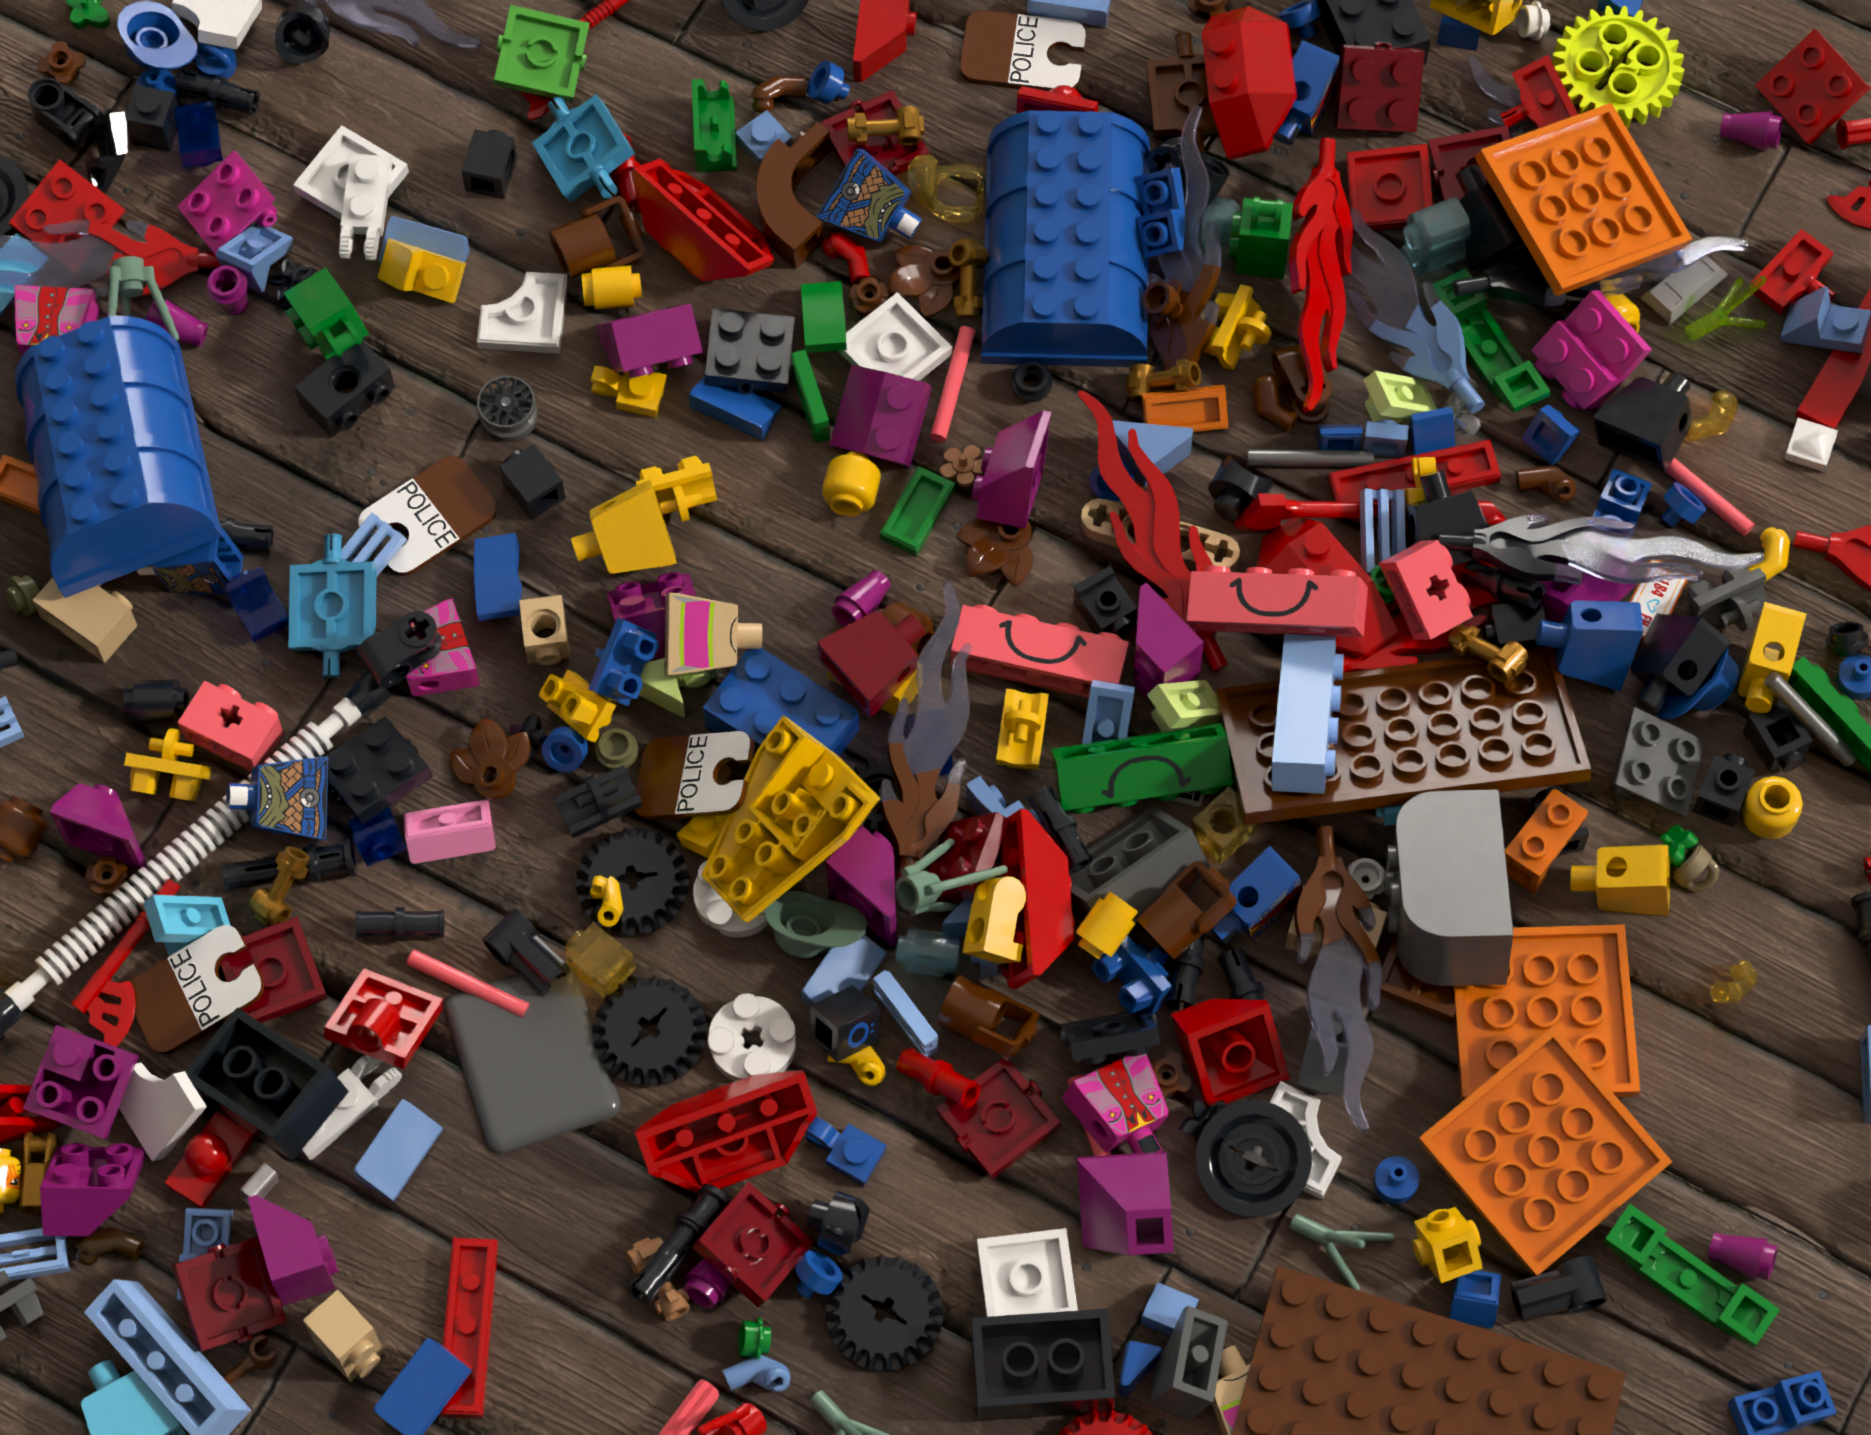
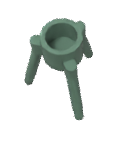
M126 256L113 260L111 267L108 268L110 287L107 317L116 316L118 293L121 297L122 316L131 317L130 298L142 295L144 293L143 288L147 285L166 329L171 336H174L176 341H179L180 338L155 281L154 267H144V260L136 256Z
M948 839L915 864L901 869L902 877L898 879L895 887L896 897L900 905L905 910H908L912 916L923 912L954 911L960 905L958 902H936L942 891L1005 874L1008 871L1007 866L1002 865L940 881L936 874L922 870L954 846V840Z

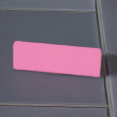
M489 800L403 814L405 839L410 862L413 864L492 851L496 847Z

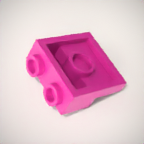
M1599 290L1590 291L1565 320L1557 321L1531 351L1538 358L1535 366L1539 372L1549 379L1556 378L1565 388L1561 392L1564 400L1576 409L1582 407L1583 410L1600 408L1652 349Z

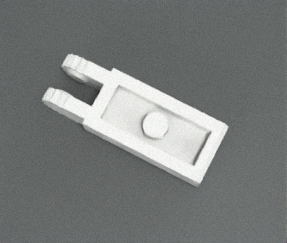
M350 153L340 223V258L350 259L353 252L354 234L366 235V241L364 242L366 260H376L379 238L383 236L392 172L391 156Z
M364 1055L357 1060L351 1070L347 1068L342 1072L338 1079L348 1089L349 1093L302 1149L303 1154L309 1160L314 1159L378 1105V1100L400 1081L402 1074L395 1067L388 1069L374 1080L369 1089H367L361 1080L382 1062L368 1055Z

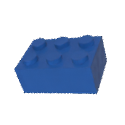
M762 648L748 649L737 662V666H734L703 706L705 728L713 733L745 732L755 743L753 758L757 749L782 716L789 718L838 756L841 755L859 731L858 710Z

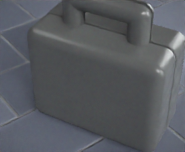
M566 960L563 961L570 967L571 972L566 977L562 976L560 979L555 977L550 983L551 988L548 989L549 992L544 997L519 973L487 983L530 1003L523 1018L465 992L450 996L444 1004V1014L489 1149L495 1153H508L610 1119L620 1109L621 1103L612 1075L599 1059V1049L594 1047L593 1041H595V1037L592 1031L594 1022L576 969L573 964Z

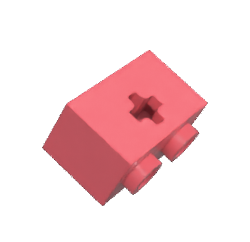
M1439 540L1420 541L1379 563L1414 640H1431L1473 617L1469 608V595L1466 589L1457 582L1451 569L1453 566L1451 555L1439 543Z
M204 680L178 721L184 739L252 773L253 767L264 765V761L270 757L284 735L277 712L264 703L256 702L253 705L241 699V695L228 685L219 684L217 687Z

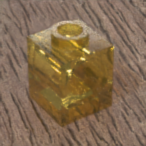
M1228 786L1192 819L1191 829L1205 857L1213 856L1222 864L1257 832L1258 824L1245 825L1239 796ZM1223 822L1230 825L1233 830L1226 834H1220L1215 832L1211 826L1215 823Z
M594 922L585 932L583 930L577 931L566 944V952L564 953L566 964L583 982L604 999L606 994H611L615 991L619 984L623 983L636 969L633 954Z

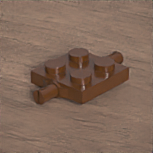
M1179 32L1175 35L1176 55L1167 59L1146 60L1154 138H1187L1189 143L1195 147L1197 145V148L1206 154L1203 136L1219 134L1209 104L1204 55L1193 53L1192 34L1190 32H1185L1184 41L1183 32Z

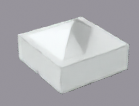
M1798 418L1784 459L1824 472L1838 430Z

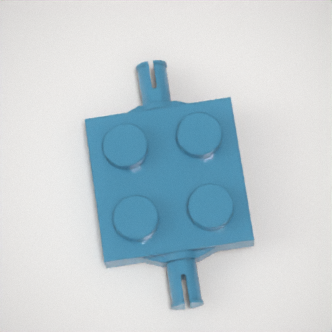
M597 94L581 106L571 110L568 109L562 97H554L553 100L557 106L550 100L548 108L553 113L556 121L547 132L532 142L533 146L560 191L570 202L574 201L595 184L603 198H611L612 195L609 190L615 195L617 186L613 183L609 174L635 154L634 150L605 103Z
M325 534L324 559L312 564L290 565L288 648L292 651H318L323 653L322 677L339 678L340 653L350 649H357L364 640L376 633L377 565L373 561L350 562L341 559L342 535L332 534L331 536L330 534Z

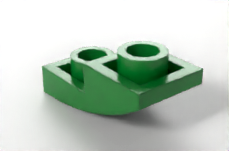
M842 281L801 284L806 353L847 350Z

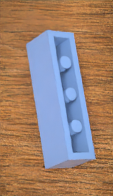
M1284 634L1272 756V791L1325 794L1326 776L1335 775L1336 750L1328 749L1329 744H1337L1339 719L1332 718L1331 714L1332 711L1340 712L1341 686H1334V680H1343L1344 654H1336V636Z
M114 1279L84 1311L88 1318L190 1435H229L251 1411L139 1282Z

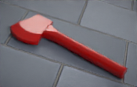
M1258 493L1253 502L1235 520L1234 525L1240 531L1262 533L1281 527V520L1360 518V502L1297 501L1286 499L1285 494ZM1373 502V519H1378V502ZM1389 502V519H1391V502Z

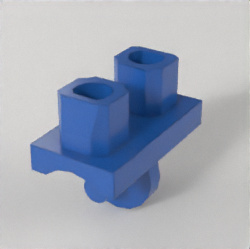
M617 618L605 649H596L594 657L600 659L588 690L625 706L629 705L631 699H637L643 686L640 676L645 663L654 658L659 647L658 641L655 640L657 634L624 619Z
M1128 935L1112 957L1104 953L1100 959L1095 958L1091 967L1092 972L1101 982L1107 983L1115 977L1122 981L1124 986L1121 987L1117 996L1119 1003L1129 1014L1146 1008L1150 1015L1159 1011L1162 1007V999L1172 987L1167 981L1170 975L1162 967L1168 958L1166 951L1162 947H1158L1149 952L1142 943L1136 945Z

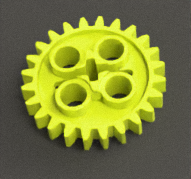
M1606 6L1604 16L1602 17L1592 9L1589 12L1588 22L1577 16L1574 28L1566 26L1563 37L1557 39L1552 63L1573 105L1577 103L1580 105L1578 114L1612 103L1626 128H1629L1631 119L1634 117L1640 124L1645 125L1648 113L1658 118L1660 117L1662 106L1670 108L1673 97L1679 93L1680 82L1684 74V68L1681 67L1684 55L1676 53L1679 41H1667L1670 28L1666 27L1656 30L1658 18L1654 17L1646 23L1642 21L1643 10H1639L1634 17L1628 16L1626 6L1622 7L1619 15H1614L1611 7ZM1611 40L1618 42L1619 44H1610L1607 41ZM1635 43L1638 44L1636 47H1634L1633 50H1631V51L1628 53L1627 59H1626V63H1625V64L1621 63V62L1624 60V58H1625V56H1626V54H1627L1628 49H1629L1633 44H1635ZM1639 62H1647L1652 66H1644ZM1583 68H1591L1596 72H1588ZM1610 70H1613L1614 72L1611 74L1608 84L1601 91H1598L1597 89L1607 81ZM1622 89L1628 91L1629 93L1622 94L1617 92L1616 90Z

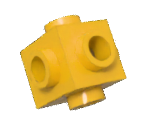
M1456 1207L1438 1209L1431 1212L1427 1217L1414 1221L1418 1239L1413 1240L1412 1245L1416 1258L1421 1266L1428 1265L1440 1283L1483 1268L1478 1246L1481 1245L1478 1229L1474 1221H1466Z

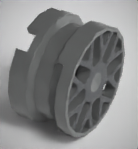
M499 376L491 379L481 388L477 396V409L482 427L491 438L495 436L502 439L503 442H515L525 438L533 431L537 423L538 410L531 386L523 379L515 376ZM505 380L504 384L499 383V381ZM509 380H512V385H508ZM495 383L498 387L492 389L491 385ZM488 388L490 392L484 393V391Z

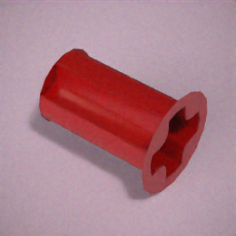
M1842 118L1838 119L1836 137L1842 150H1845L1847 145L1871 142V118L1844 121Z

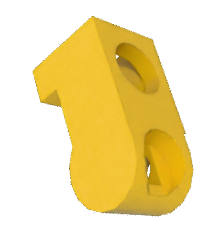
M1014 877L991 878L982 881L977 886L971 905L962 953L997 964L1021 961L1023 945L1013 942L1017 916L1024 908L1026 902V892L1019 880Z

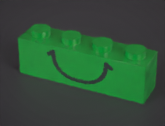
M1221 723L1051 749L1057 798L1064 811L1069 810L1075 814L1087 813L1094 810L1095 806L1112 804L1115 807H1128L1136 804L1138 799L1154 797L1160 801L1178 798L1180 793L1197 791L1200 794H1213L1221 791L1224 786L1233 785L1228 736Z

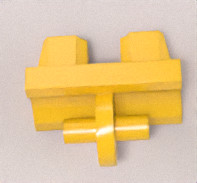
M1240 284L1236 294L1218 293L1213 304V313L1216 319L1223 322L1220 328L1215 327L1212 337L1203 352L1217 356L1222 368L1234 370L1243 349L1251 351L1254 344H1267L1272 335L1270 328L1264 324L1267 318L1266 313L1262 311L1261 306L1252 298L1253 289L1251 286Z
M697 456L681 459L677 464L678 471L663 474L661 468L656 466L642 469L639 473L640 481H636L637 486L651 480L662 515L677 511L681 523L690 520L688 508L717 501L709 462L702 464Z
M567 670L563 678L553 674L549 675L539 692V697L548 703V708L585 739L596 742L599 737V729L610 724L616 705L607 697L588 690L590 684L573 671Z
M1006 689L996 756L997 765H1005L1008 768L1022 770H1039L1049 694H1027L1014 689Z
M169 728L164 739H150L149 750L162 752V759L126 753L124 765L131 767L130 791L156 795L160 772L173 774L169 797L196 801L202 779H210L212 767L177 761L178 755L192 757L194 751L193 744L181 742L179 729Z

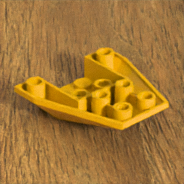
M785 716L780 718L757 749L744 778L748 782L745 801L740 809L728 814L701 874L741 920L747 923L847 842L881 799L837 754Z

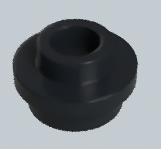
M1033 361L1025 362L1014 370L1011 376V388L1019 399L1025 402H1038L1046 398L1052 389V376L1049 370L1042 364ZM1034 380L1039 385L1037 387H1027L1024 383Z
M1837 623L1829 628V636L1825 639L1826 648L1834 651L1836 655L1841 657L1855 656L1869 644V636L1864 632L1863 625L1860 623Z

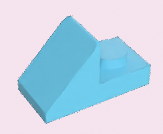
M152 895L143 903L155 942L165 943L168 956L173 955L213 929L222 925H230L222 897Z

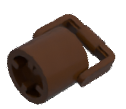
M612 196L579 211L581 218L549 231L550 241L564 273L568 275L569 280L582 276V273L591 272L592 268L625 265L641 258L645 254V246L640 237L643 231L634 210H629L625 199L620 196ZM615 203L620 212L619 218L628 240L631 239L636 250L617 260L608 233L601 219L595 213Z
M1195 861L1165 888L1164 892L1135 919L1172 959L1176 960L1203 933L1212 929L1235 907L1237 899L1229 891L1230 883L1216 869H1208L1202 862ZM1201 876L1203 882L1216 895L1222 896L1205 913L1184 893Z
M959 974L943 1002L938 1015L937 1026L1004 1056L1016 1057L1021 1049L1028 1047L1036 1035L1039 1013L999 991ZM1004 1014L1023 1022L1012 1040L995 1033Z

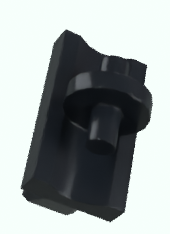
M624 765L597 778L592 775L585 779L584 784L553 797L554 803L572 838L587 833L604 823L643 806L642 800L633 786Z

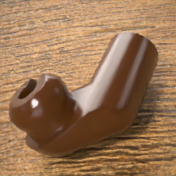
M775 76L756 86L751 93L753 109L756 112H765L766 110L771 112L774 108V98L806 97V77Z
M1556 466L1520 469L1515 472L1516 485L1519 491L1539 488L1554 500L1563 503L1570 501L1576 494V484L1573 479Z

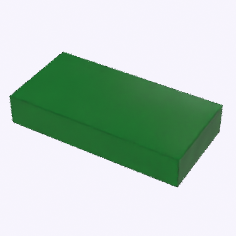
M806 350L793 352L790 356L791 374L813 441L818 443L829 440V419Z
M918 466L881 529L879 540L917 557L953 495L955 483Z

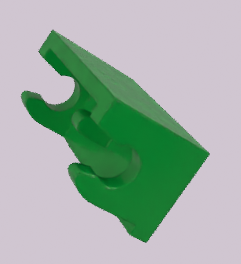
M691 79L697 173L737 171L734 96L729 95V85L724 80H720L718 90L708 91L703 79Z

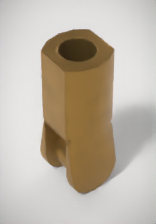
M32 1132L25 1133L19 1210L21 1212L42 1214L40 1186L57 1148L55 1132H49L47 1137H34ZM45 1154V1163H33V1155Z

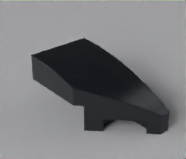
M124 112L110 113L93 119L99 157L85 163L89 182L104 194L116 177L127 153V130Z

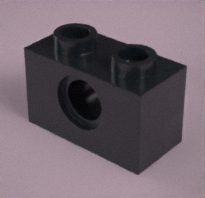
M363 341L360 345L356 344L344 351L343 355L339 358L337 355L329 358L295 385L294 388L299 405L332 438L341 430L346 431L354 426L360 415L372 405H379L389 397L392 389L395 388L390 368ZM347 386L356 387L353 391L349 393L339 392L342 388Z

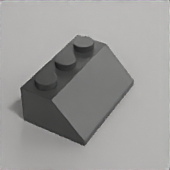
M1151 805L1087 849L1093 857L1092 863L1078 872L1069 873L1072 881L1070 891L1072 910L1083 922L1098 899L1104 900L1110 891L1138 911L1132 920L1136 923L1138 921L1135 918L1164 892L1165 888L1191 863L1200 861L1208 869L1211 867L1192 829ZM1198 878L1187 890L1196 886L1200 881V878Z

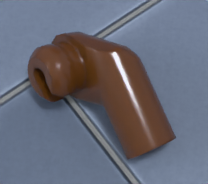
M1271 373L1259 376L1252 388L1256 412L1266 420L1289 432L1296 423L1298 414L1280 404L1278 388L1281 386L1279 378Z

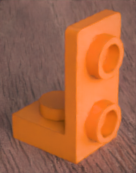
M1551 790L1505 849L1507 877L1534 895L1544 883L1549 866L1585 821L1588 811L1559 790Z

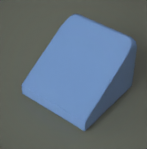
M1157 1282L1143 1311L1140 1324L1171 1336L1183 1309L1187 1305L1196 1308L1199 1299Z

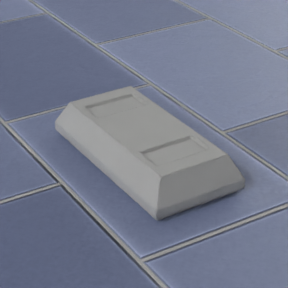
M1697 248L1646 291L1640 299L1671 325L1727 277L1728 274L1703 251Z

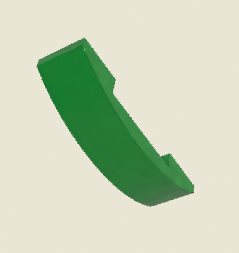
M1466 268L1430 285V291L1435 302H1443L1459 321L1464 337L1467 360L1500 402L1515 413L1550 396V389L1530 360L1522 361L1487 310V298L1484 293L1460 297L1454 295V280L1473 278Z
M1629 1204L1604 1239V1242L1632 1269L1672 1300L1726 1334L1755 1347L1780 1309L1742 1283L1739 1287L1664 1235L1667 1229Z

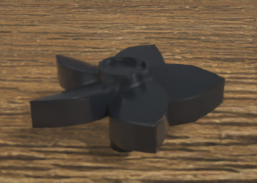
M286 258L281 264L283 274H271L268 276L267 282L273 286H279L277 298L279 303H282L287 299L284 292L311 277L315 270L314 267L301 265L296 268L294 263L289 258Z
M535 712L529 715L522 725L510 724L511 735L520 732L528 734L530 754L527 762L531 758L533 748L538 749L547 738L540 731V716Z
M1192 1099L1191 1111L1194 1117L1185 1119L1179 1129L1187 1134L1194 1135L1195 1141L1198 1143L1202 1130L1208 1121L1225 1107L1226 1101L1218 1100L1206 1108L1199 1100Z

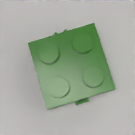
M510 5L504 35H499L496 49L497 52H500L493 85L552 99L554 97H562L565 102L572 103L579 71L584 70L587 55L583 54L589 23Z

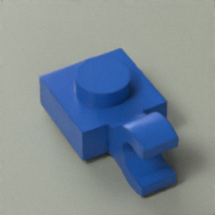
M815 1117L806 1130V1133H808L806 1140L830 1152L826 1159V1166L863 1187L887 1149L886 1144L849 1123L843 1133L840 1134L829 1123Z

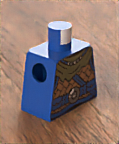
M856 149L817 215L822 220L878 242L884 240L890 229L910 240L923 220L904 208L912 191L863 149Z
M220 525L221 538L141 568L137 572L139 575H158L167 588L174 593L240 595L244 556Z
M315 757L253 767L251 784L228 783L226 792L227 809L251 810V829L319 842L325 840L327 827L328 757Z

